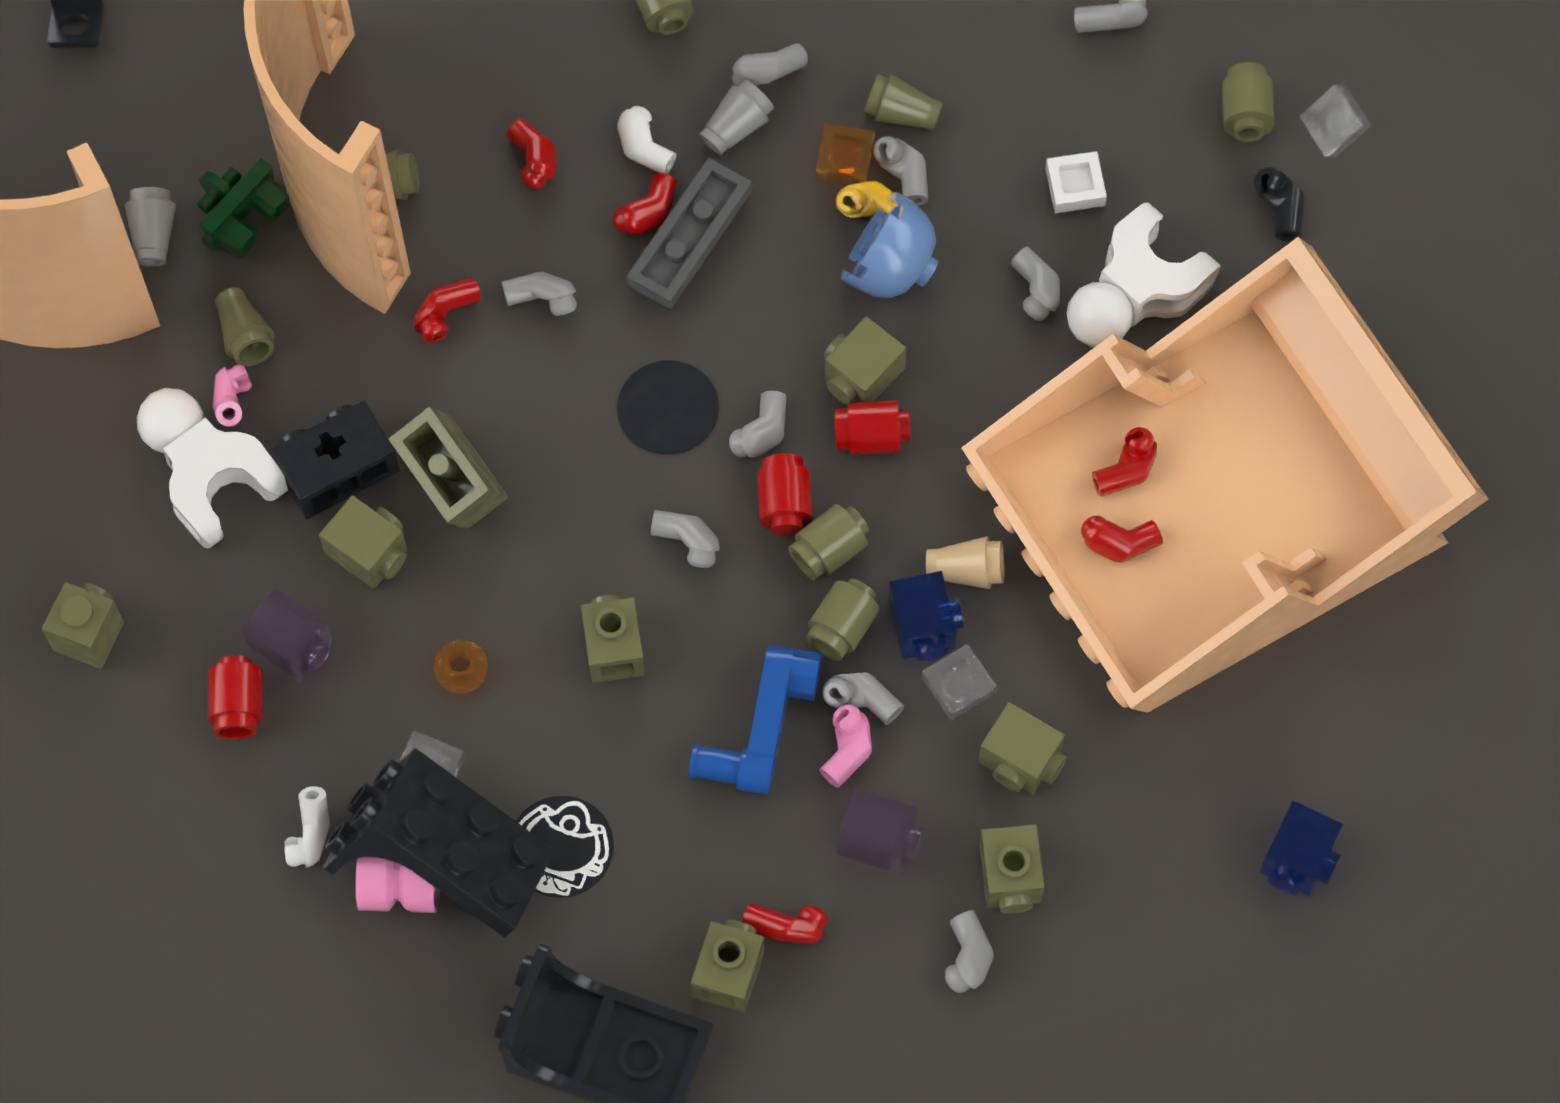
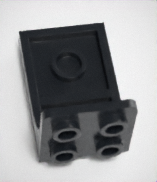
M414 748L399 763L394 759L389 760L376 776L373 786L364 783L357 790L347 805V810L353 813L348 823L343 821L335 829L325 845V848L331 853L323 869L333 875L347 862L362 857H375L398 863L420 876L505 938L516 929L555 850L417 748Z
M540 942L534 956L528 953L525 954L515 980V985L521 987L514 1007L505 1005L494 1032V1037L500 1039L498 1051L502 1054L506 1072L592 1103L686 1102L713 1031V1023L587 978L561 963L554 956L552 946Z

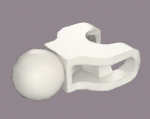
M1145 202L1114 227L1105 260V268L1101 271L1099 282H1091L1079 288L1069 301L1066 313L1069 328L1077 340L1090 347H1096L1112 334L1123 338L1131 326L1134 327L1144 318L1159 317L1165 319L1183 316L1213 287L1221 265L1206 252H1199L1182 263L1166 262L1157 257L1149 246L1157 238L1159 221L1163 218V215L1150 203Z
M163 388L150 393L141 404L136 417L137 430L142 440L148 446L160 453H164L166 462L173 471L169 481V491L174 513L178 520L204 548L213 547L223 538L220 520L211 507L212 497L220 487L233 482L247 484L257 491L264 500L273 501L288 491L284 474L254 436L241 432L217 430L206 417H203V411L198 401L185 391Z

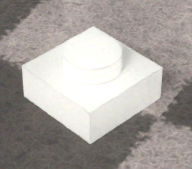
M1097 151L1046 159L1045 169L1055 213L1106 205L1107 196Z

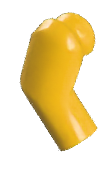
M877 181L846 186L838 192L836 197L838 210L849 218L873 216L878 209L888 214L895 204L887 199L893 192Z

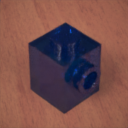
M942 571L890 581L888 603L902 658L916 657L919 661H929L940 658L947 654L949 649L955 648L957 629L964 628L963 614L958 597H948Z
M1293 800L1268 850L1259 873L1268 876V882L1280 891L1292 895H1297L1301 892L1310 896L1317 880L1328 884L1341 855L1332 851V848L1343 823Z

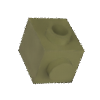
M866 316L848 336L844 333L838 335L827 348L824 358L825 381L827 382L828 390L835 398L847 405L851 402L875 401L905 369L906 347Z
M353 495L319 534L324 554L372 589H375L384 577L388 580L393 578L401 569L407 557L405 553L407 546L402 531V523L388 510L378 507L374 511Z
M64 582L42 627V631L52 650L102 669L124 624L114 600H112L113 596L105 589L90 583H84L83 587L80 588Z
M609 594L593 599L590 604L581 605L591 682L597 683L645 676L634 597L623 599L620 595Z
M1008 702L980 746L978 763L993 771L992 775L995 780L1004 787L1015 792H1020L1021 789H1024L1030 794L1035 795L1043 781L1050 785L1055 781L1067 760V756L1061 753L1065 734Z
M1037 825L982 829L979 849L987 909L1000 907L1002 913L1016 914L1033 909V904L1042 903L1045 887Z
M726 920L724 925L711 921L691 980L692 998L745 1013L765 952L764 937L757 935V930L753 926L741 921Z

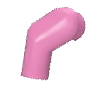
M238 364L228 370L224 367L215 375L212 407L218 422L223 426H234L241 420L242 410L236 394L247 392L252 387L243 365Z
M853 705L841 706L833 714L832 722L835 727L838 751L819 769L823 777L836 788H839L869 758L872 752L869 721L865 714Z

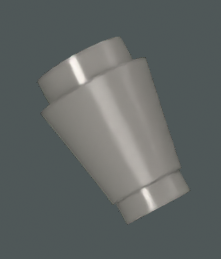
M744 80L738 87L735 85L731 86L705 125V128L699 133V136L711 150L721 156L727 149H730L769 121L767 115L774 109V106L759 88L750 81Z
M159 187L135 188L129 192V201L124 204L136 260L140 266L153 267L166 264V254L168 253L176 204L171 201V192L167 189Z

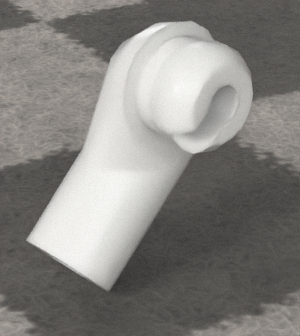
M633 106L623 111L618 119L617 129L624 154L629 159L658 173L668 174L676 160V153L652 142L648 123L652 121V117L649 111L641 106Z
M318 786L307 787L299 793L303 837H289L284 842L286 863L291 867L306 864V868L320 860L330 828L326 792Z

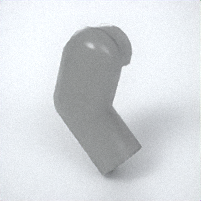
M1119 0L1117 4L1076 7L1074 12L1076 30L1080 33L1136 28L1148 16V10L1145 8L1147 2L1146 0Z
M795 43L776 52L745 54L733 65V83L737 87L744 80L750 81L756 87L759 84H768L805 67L808 62L807 53L800 44Z
M884 136L878 139L873 147L874 158L882 168L901 180L903 196L918 206L926 204L928 202L926 162L923 155L900 139L891 136Z
M1026 246L1015 255L1011 261V266L1030 283L1031 295L1023 301L1024 311L1033 319L1042 321L1048 317L1050 311L1055 312L1060 305V279L1052 268L1031 248Z
M536 272L501 282L507 306L540 298L548 300L550 311L555 316L571 313L577 307V301L573 295L576 289L571 281L546 272Z
M779 391L763 392L760 399L759 418L748 423L742 429H736L732 432L729 438V446L737 457L743 458L748 456L755 458L781 443L784 437L786 395Z
M660 510L654 511L651 536L682 540L689 547L687 561L692 566L710 568L715 564V552L720 550L719 539L702 519L692 515Z
M869 673L838 674L831 677L823 686V699L831 707L840 708L844 705H853L857 708L867 707L885 725L893 722L904 709V705Z
M974 910L963 912L950 921V925L960 943L961 950L956 958V964L947 967L945 980L948 986L957 993H964L969 988L976 989L984 982L994 957L992 946Z

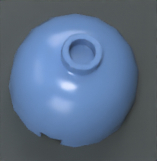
M897 191L887 198L895 204L887 214L878 209L848 257L853 262L858 261L853 273L851 274L843 269L841 274L842 281L858 291L876 298L889 299L902 295L914 283L923 287L933 275L939 262L932 257L936 245L933 223L924 210Z

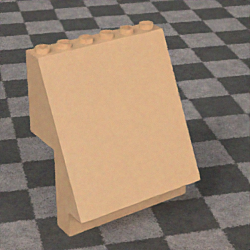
M1299 237L1145 351L1115 334L1110 335L961 448L971 462L966 466L969 476L982 491L989 490L997 502L998 506L993 509L997 519L1010 534L1016 532L1026 548L1021 551L1025 562L1038 577L1044 575L1053 588L1054 592L1049 595L1051 602L1066 620L1072 618L1081 631L1082 635L1078 638V642L1082 650L1093 663L1098 664L1101 662L1111 679L1106 682V685L1112 696L1123 708L1129 706L1131 709L1146 713L1448 544L1442 532L1489 499L1316 251ZM1136 427L1149 429L1153 434L1154 441L1157 443V455L1148 478L1139 485L1100 497L1093 483L1092 472L1118 463L1125 444V436L1129 430ZM1095 515L1102 516L1126 530H1131L1147 521L1153 520L1162 534L1163 544L1125 562L1117 563L1090 550L1081 535V527L1086 519Z

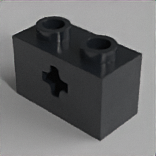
M365 400L354 406L344 405L338 407L326 417L325 421L308 430H294L285 435L277 446L271 448L274 461L284 474L287 487L306 520L399 472L395 451ZM334 452L339 458L332 460L328 453Z

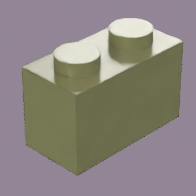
M429 406L388 439L449 524L469 529L509 498L450 414Z

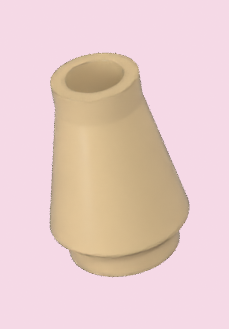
M985 536L938 549H927L928 581H944L991 589V584L1004 583L1005 562L1002 541H990L989 537Z

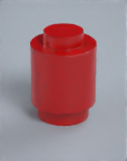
M898 400L848 403V408L835 409L837 450H850L851 455L901 453V442L911 441L910 410H900Z
M790 453L774 454L762 460V469L757 473L760 524L765 528L771 529L774 535L793 536L813 521L810 471L804 466V459L799 455Z
M245 656L223 657L219 659V664L208 669V722L213 725V733L219 738L238 740L253 737L257 734V725L263 721L262 669L257 665L251 664V659Z

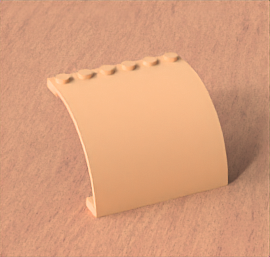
M244 0L245 35L249 54L297 225L308 246L324 268L353 295L385 314L411 274L381 131L360 121L340 154H337L314 137L299 122L309 91L320 71L322 70L330 74L355 36L348 0Z
M87 142L67 151L80 188L48 196L0 200V340L36 347L79 348L120 341L161 326L111 188Z

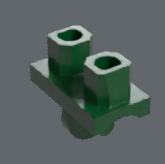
M260 158L243 178L235 168L230 167L222 177L211 171H206L199 179L200 185L207 192L197 203V206L204 213L208 214L200 223V227L205 233L201 239L202 243L213 252L221 245L235 255L243 257L258 239V230L244 220L254 208L270 222H273L289 207L288 194L274 180L273 167L264 159Z

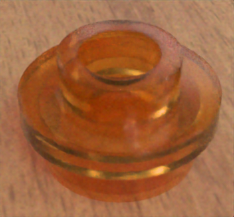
M456 640L446 644L439 650L434 660V672L437 681L446 690L453 693H468L477 689L484 682L488 673V662L484 651L477 644L467 640ZM458 658H465L470 661L468 669L462 672H456L451 669V664Z

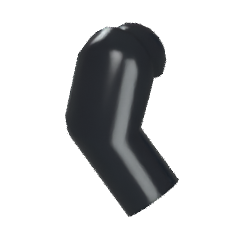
M1273 167L1261 169L1255 176L1254 186L1259 196L1277 213L1276 238L1287 242H1292L1297 237L1301 238L1305 200L1302 190L1283 172Z

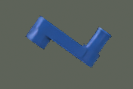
M768 645L748 748L743 747L742 752H736L694 743L689 766V778L735 784L738 791L769 796L788 697L814 701L819 682L822 653Z

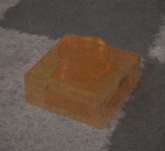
M825 123L816 166V178L852 184L867 182L875 143V131Z

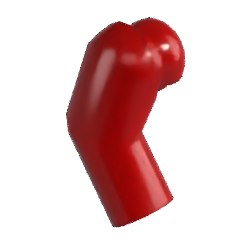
M518 118L509 127L506 137L525 152V162L527 164L520 171L521 180L533 189H541L546 185L547 179H552L556 173V148L552 141L524 118Z
M654 174L647 197L629 202L624 206H619L615 210L613 224L617 231L623 234L639 235L660 228L669 215L677 180L667 174Z
M473 277L436 287L430 291L414 316L415 331L421 333V337L425 342L433 344L440 342L446 337L449 327L444 319L451 310L480 301L481 292L477 281Z
M1136 427L1129 430L1125 436V444L1118 463L1092 472L1093 483L1100 497L1139 485L1148 478L1157 455V443L1154 441L1153 434L1149 429Z
M1095 515L1086 519L1081 527V535L1086 546L1093 552L1117 563L1125 562L1163 544L1162 534L1153 520L1147 521L1131 530H1126L1102 516Z
M751 903L744 911L742 922L753 926L757 930L756 934L772 940L812 945L824 936L822 929L826 926L828 918L824 911L811 905L803 906L798 912V918Z

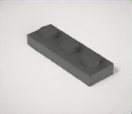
M708 157L626 276L627 286L671 310L751 194L752 181Z

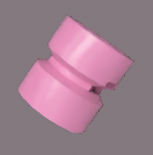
M375 857L357 858L356 903L359 911H390L396 901H400L403 908L407 911L420 913L437 912L440 891L408 868L386 859Z

